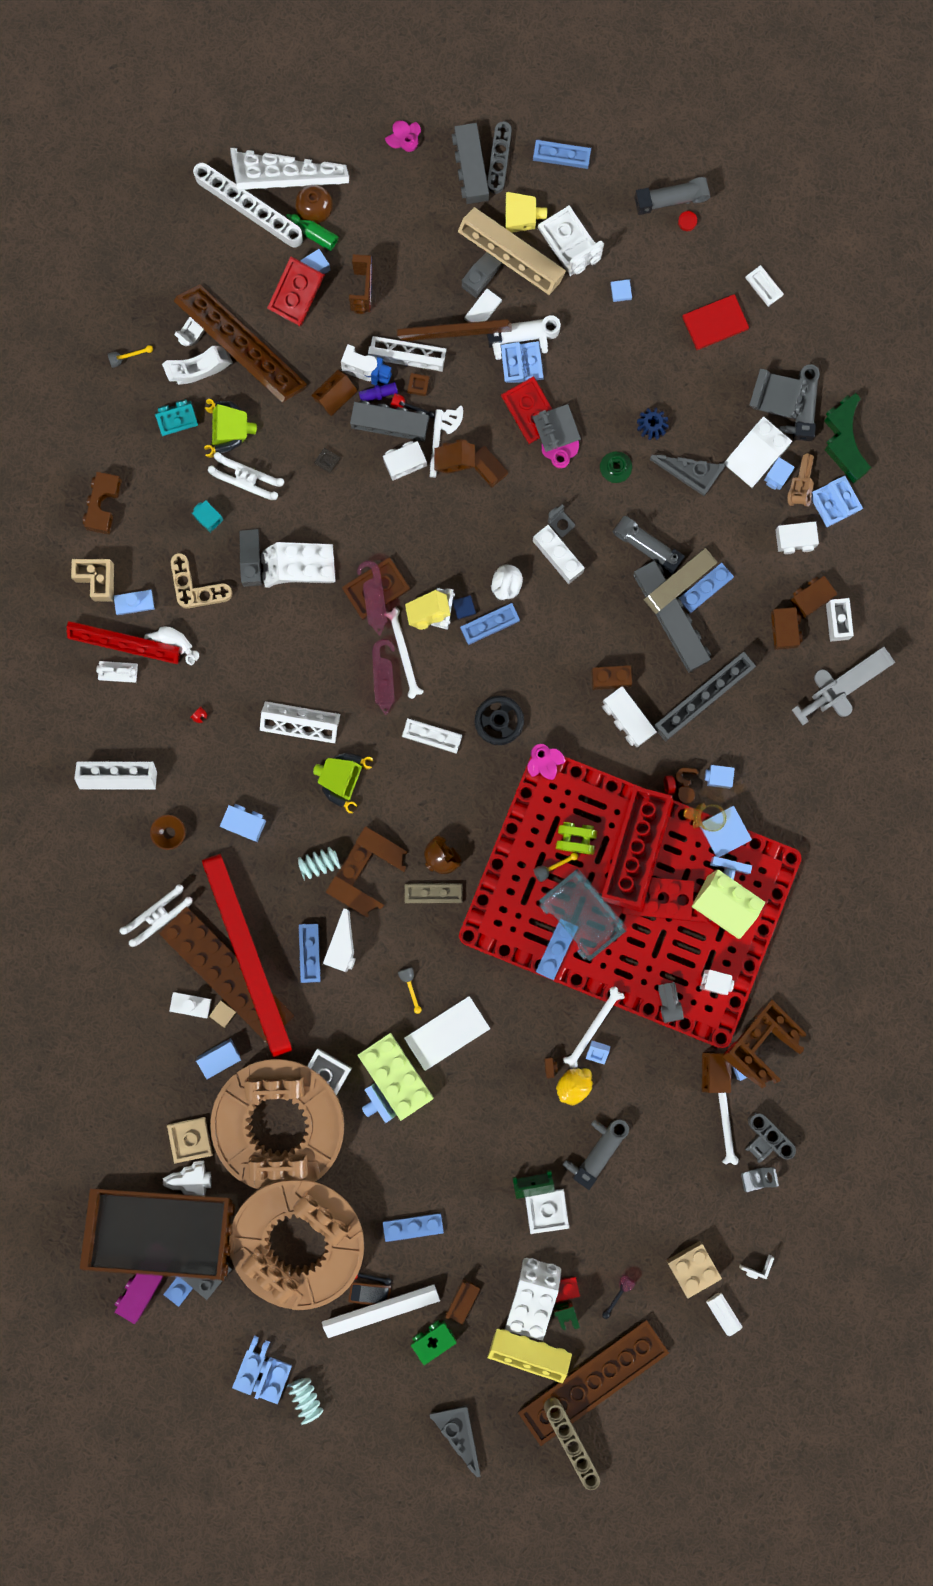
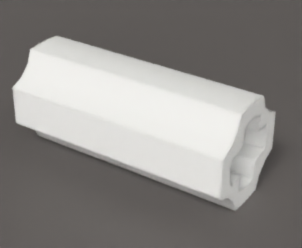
M717 1293L706 1301L727 1336H731L741 1330V1323L722 1293Z

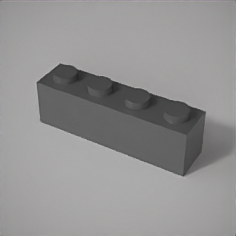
M477 123L454 126L455 133L451 135L453 146L457 145L455 160L456 163H460L461 168L458 169L459 181L463 180L464 187H461L462 199L466 198L467 204L489 201V191Z
M359 401V403L354 402L350 426L351 429L425 442L429 415L422 411L408 412L407 409L401 407L392 409L384 404L375 406L370 405L367 401Z

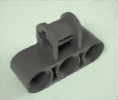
M752 1113L749 1116L748 1125L757 1135L748 1143L745 1150L750 1151L757 1158L758 1163L762 1162L772 1151L787 1160L795 1156V1146L763 1114ZM756 1117H761L762 1124L759 1127L753 1125V1120ZM770 1131H775L776 1138L773 1141L767 1139V1134ZM784 1145H789L790 1152L787 1155L781 1153V1148Z

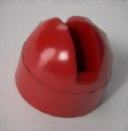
M201 706L190 717L196 723H203L200 719L201 717L207 719V713Z

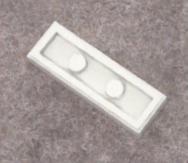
M407 719L402 737L457 754L462 735Z

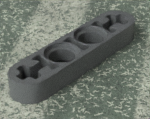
M505 121L499 122L494 132L488 176V189L494 194L502 192L505 184L512 131L510 124ZM502 128H505V130L507 131L504 134V140L500 139V130H502ZM498 145H503L506 148V151L503 153H498L496 151V147ZM501 163L504 168L501 171H496L493 165ZM495 176H499L498 184L500 185L497 188H494L493 185Z

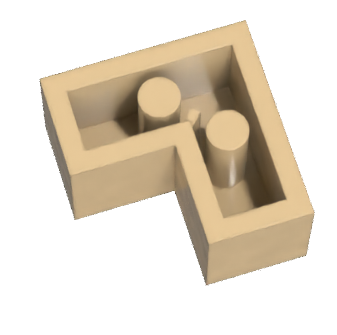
M72 559L71 578L76 583H90V597L93 601H113L114 563L110 559Z

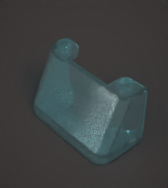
M576 869L539 900L541 902V909L546 914L550 912L576 941L579 947L577 952L584 960L586 958L589 961L592 960L627 930L623 921L608 903L604 902L599 892L579 869Z

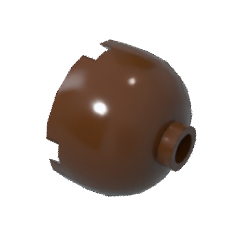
M308 185L299 191L296 197V211L302 220L314 221L319 224L330 216L333 202L329 192L324 187Z
M435 836L427 844L424 851L425 865L432 872L449 874L461 866V858L453 847L450 849L444 843L446 839L441 836Z

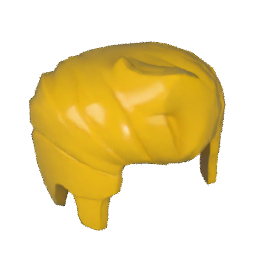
M569 1069L559 1079L556 1090L562 1103L576 1105L589 1095L593 1085L590 1069Z

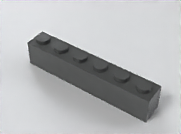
M655 561L634 571L633 574L645 597L666 581L661 565H657ZM676 597L655 615L688 673L708 663L711 660V653L706 646L703 647L700 642L702 639L701 635L691 626L692 620L688 613L685 614L681 608L683 604L679 597Z
M745 652L741 653L656 723L653 728L666 742L750 673L756 665Z

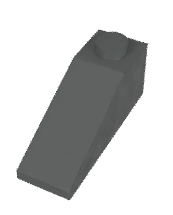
M486 252L462 279V288L477 298L503 263Z
M259 529L240 531L241 583L244 587L263 585Z

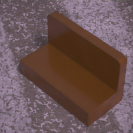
M337 370L311 396L332 416L357 392V389L347 375Z
M483 446L475 453L474 468L491 488L508 475V471L486 446Z
M702 1053V1092L731 1093V1064L722 1057L724 1054Z
M463 1279L445 1314V1318L448 1320L451 1318L463 1324L480 1291V1287Z

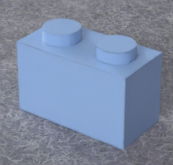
M237 804L234 807L229 805L220 827L258 842L266 823L262 819L263 815L252 811V814L245 812L246 808Z

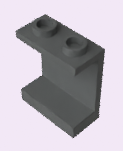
M760 368L750 406L759 411L796 419L797 414L800 415L803 404L801 400L807 394V382L804 378H800V380L771 374L768 370Z

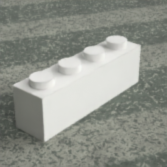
M154 762L76 763L75 781L79 789H156L157 771Z

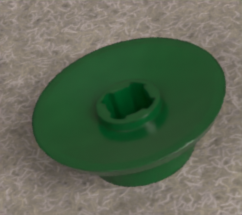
M610 452L601 460L600 471L607 481L620 483L631 475L632 462L622 452ZM613 463H614V464H618V463H619V464H620V469H619V468H618V469H614V468H613Z

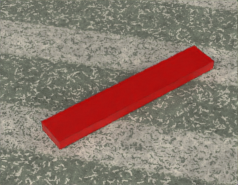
M68 621L66 626L67 638L174 664H178L180 659V647L71 621Z

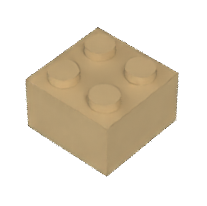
M700 1241L666 1260L687 1298L692 1297L722 1279Z

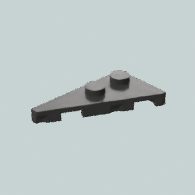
M652 455L650 457L651 461L702 496H705L725 467L724 464H711L706 461H694L693 459L679 457L678 459L670 458L665 455Z
M467 1405L431 1412L430 1418L449 1440L451 1446L461 1456L470 1471L476 1477H481Z

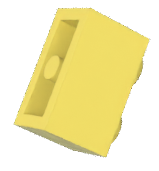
M437 590L405 604L409 625L420 630L428 628V625L441 622L444 618L451 615L447 595Z

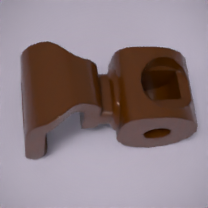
M681 768L675 774L676 781L682 784L677 790V799L682 804H689L694 800L695 792L689 787L691 781L683 778L682 775L683 773L697 775L698 771L697 769Z

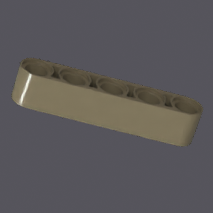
M705 548L643 600L657 614L718 562Z
M556 1398L546 1400L544 1410L583 1486L588 1490L596 1489L600 1485L599 1475L561 1402ZM552 1408H558L555 1413H550ZM563 1424H566V1425H567V1427H566L565 1429H563V1430H560V1429H559V1427H560L561 1425H563ZM570 1442H576L574 1446H568ZM579 1459H585L582 1463H577ZM594 1475L592 1479L586 1480L587 1476Z

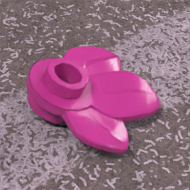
M400 120L394 122V133L385 138L386 143L392 148H402L407 152L414 151L417 148L418 136L421 133L420 125L417 122L408 125Z
M579 441L545 452L542 444L543 455L551 459L552 464L556 468H565L569 464L570 458L574 457L579 449ZM559 456H562L564 458V461L559 462L557 458Z
M537 744L531 750L532 758L528 762L527 768L532 777L541 773L545 778L553 780L557 773L556 765L565 763V758L559 750L549 749L544 744ZM540 750L544 751V755L542 757L538 756V752Z

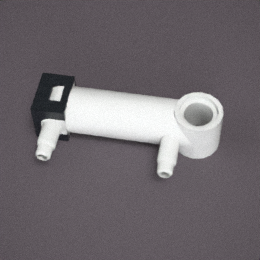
M547 316L540 320L512 323V332L487 334L489 348H493L497 360L501 359L502 344L539 339L542 353H547V339H554L558 336L560 321L555 316ZM553 325L556 329L550 331L546 326Z

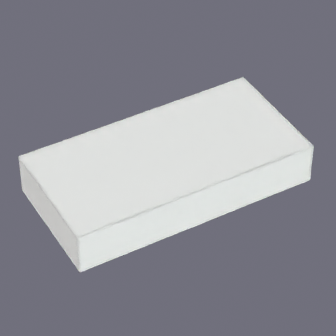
M761 265L745 277L768 307L784 295Z
M486 289L464 317V320L468 323L487 321L502 302V299Z

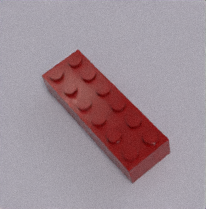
M634 786L602 893L604 902L642 912L674 803L671 795Z

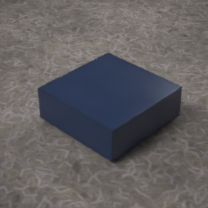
M471 595L452 601L458 620L476 615Z

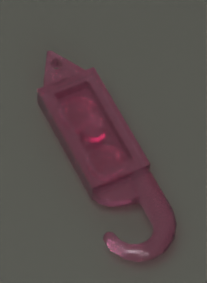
M364 561L359 565L357 574L360 575L361 570L366 566L372 569L373 579H369L364 583L363 590L368 625H371L380 636L385 623H388L380 569L375 562Z
M382 639L377 641L372 649L375 704H378L383 713L387 715L392 704L395 703L393 669L391 661L380 658V647L388 645L392 652L395 651L392 642Z

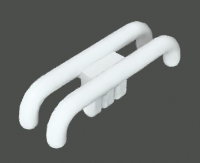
M219 452L214 454V458L218 462L236 470V478L217 470L214 466L208 467V472L211 475L266 499L276 500L278 498L276 492H269L254 485L256 480L259 479L271 485L281 487L284 484L282 478L271 477L230 460Z
M176 885L175 889L132 922L120 928V933L124 935L134 930L145 920L152 925L129 941L131 947L142 943L175 918L185 907H189L192 904V898L186 897L182 903L169 913L164 909L166 904L183 891L182 885Z

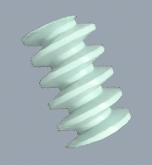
M328 847L327 853L321 849L320 856L313 852L312 859L306 854V861L298 857V864L304 881L305 875L312 879V872L317 877L320 875V870L326 874L327 867L331 871H334V865L341 869L337 854L330 847Z
M301 1378L287 1385V1387H293L289 1395L296 1394L292 1402H299L295 1409H302V1412L298 1415V1417H305L301 1422L302 1425L312 1422L323 1413V1409L318 1407L320 1401L315 1400L317 1394L311 1393L314 1390V1386L309 1385L311 1383L310 1378Z

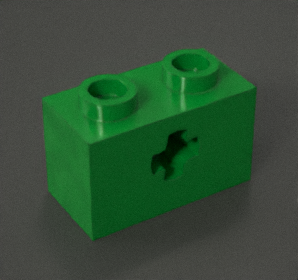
M444 1320L442 1322L435 1321L429 1326L430 1330L424 1334L421 1331L412 1338L411 1347L423 1365H426L457 1343V1339ZM430 1337L433 1339L437 1338L436 1345L429 1344Z

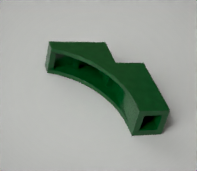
M856 393L851 397L847 395L840 402L842 405L837 409L835 407L831 408L826 413L827 417L824 420L835 434L826 442L827 447L825 451L853 484L871 469V466L859 452L853 434V416L856 406L861 399Z

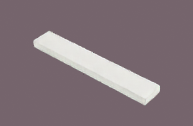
M431 1285L322 1321V1325L327 1337L330 1338L439 1302L440 1298L435 1285Z

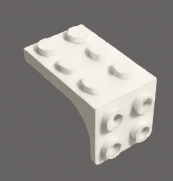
M567 206L538 225V229L570 276L580 274L587 265L596 264L601 259L604 243L602 241L597 243L593 241L570 206Z
M276 542L263 550L261 554V563L264 570L262 580L265 587L270 588L273 585L288 582H335L333 544Z
M533 1258L523 1259L517 1290L505 1330L543 1341L559 1291L560 1267L540 1262Z

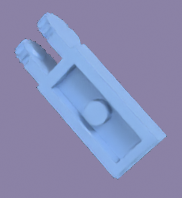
M254 1336L249 1350L247 1349L232 1387L248 1395L252 1393L270 1343L269 1341L263 1343L260 1354L253 1352L258 1343L259 1337Z

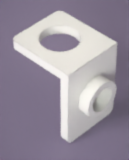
M768 1255L762 1273L741 1264L739 1268L746 1271V1275L757 1279L758 1276L767 1279L774 1257Z

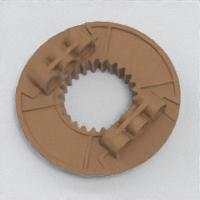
M271 1059L246 1066L234 1074L222 1087L212 1109L211 1137L220 1161L235 1178L256 1189L286 1179L317 1181L333 1165L343 1142L344 1117L334 1090L317 1072L294 1061ZM281 1098L287 1101L292 1099V1104L299 1103L298 1109H304L302 1115L307 1117L304 1122L308 1125L305 1128L306 1133L303 1140L295 1149L291 1148L289 1152L284 1150L280 1154L279 1150H277L273 1154L272 1149L265 1151V1145L258 1146L259 1140L253 1139L255 1133H250L253 1126L249 1124L252 1121L251 1116L254 1114V1109L267 1099Z
M304 1179L276 1181L254 1192L238 1210L231 1227L232 1235L229 1237V1244L231 1246L230 1257L236 1272L246 1286L267 1302L292 1310L317 1308L341 1296L358 1275L364 1255L363 1230L353 1208L341 1195L331 1188L318 1182ZM295 1214L296 1218L300 1217L305 1220L315 1231L325 1236V1252L322 1254L321 1259H317L316 1264L311 1263L310 1268L304 1265L303 1269H300L299 1265H297L295 1269H292L291 1264L284 1266L285 1261L278 1262V1255L273 1256L274 1250L270 1249L272 1244L269 1242L271 1238L270 1233L279 1220L284 1221L285 1216L291 1219L292 1215Z

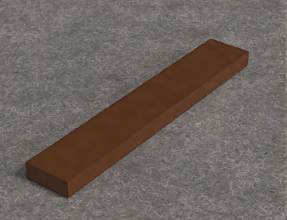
M508 319L403 328L397 330V336L401 341L504 333L512 332V325Z

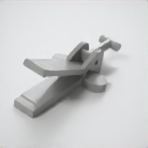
M883 647L835 681L826 670H820L814 676V680L820 688V691L812 696L816 701L802 710L799 706H796L792 711L802 725L809 722L806 716L819 707L824 712L832 706L839 716L846 717L852 712V705L846 696L893 665L895 661L886 648Z

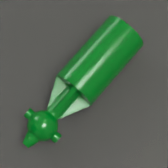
M297 214L286 215L291 222L299 226L304 236L332 251L339 238L337 235L314 221L300 220Z

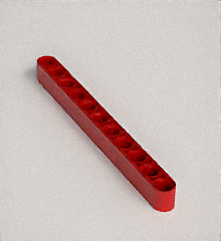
M217 854L202 860L205 873L273 1057L292 1051L222 856Z

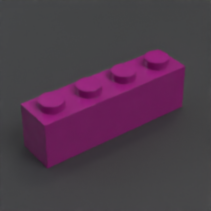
M156 1241L154 1244L151 1243L145 1252L148 1256L145 1261L141 1260L139 1262L138 1269L167 1271L177 1251L160 1241ZM136 1274L134 1279L130 1278L125 1286L127 1292L124 1296L120 1295L115 1303V1306H117L115 1313L136 1324L164 1276Z

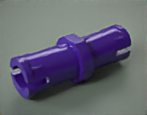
M395 382L382 386L375 385V388L359 391L361 401L382 400L383 397L398 393Z

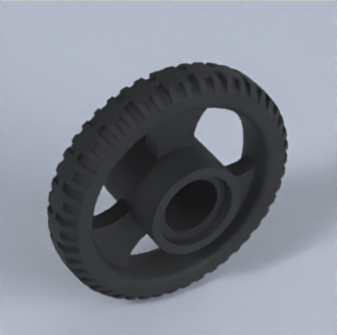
M493 696L483 701L478 707L474 720L475 728L480 737L486 742L493 745H505L511 743L520 735L524 726V715L520 706L511 698ZM501 703V709L494 711L490 717L482 714L489 705ZM514 710L517 715L515 730H511L508 727V712ZM502 716L505 722L502 725H497L494 722V718ZM490 725L494 730L502 732V738L489 736L483 728Z

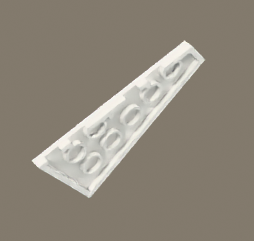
M230 148L237 189L247 190L254 188L265 189L271 187L349 183L346 165L329 162L315 164L309 159H305L302 162L295 161V157L265 153L262 156L255 155L254 151L247 150L246 153L237 152L236 148Z

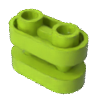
M563 822V825H559L558 834L564 836L563 841H557L556 849L594 854L595 846L590 845V839L597 838V831L594 830V826L583 825L582 828L575 827L574 823ZM571 836L583 838L582 844L571 842Z

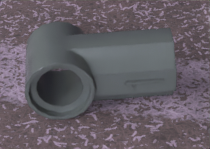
M675 982L658 985L663 1022L683 1020V1010L678 1000Z

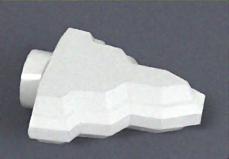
M204 1160L193 1162L192 1166L184 1167L181 1172L172 1173L163 1178V1186L172 1190H181L184 1195L205 1197L206 1188H211V1172H206Z

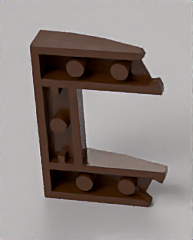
M365 826L341 869L326 890V893L368 918L367 912L377 906L379 909H382L384 905L353 887L354 883L372 853L405 872L406 866H402V855L407 854V851Z
M773 1000L768 1001L754 1016L755 1019L722 1056L735 1069L761 1088L766 1087V1082L772 1080L775 1084L781 1080L755 1054V1051L770 1032L797 1053L801 1054L804 1051V1047L799 1046L800 1037H805L806 1033Z

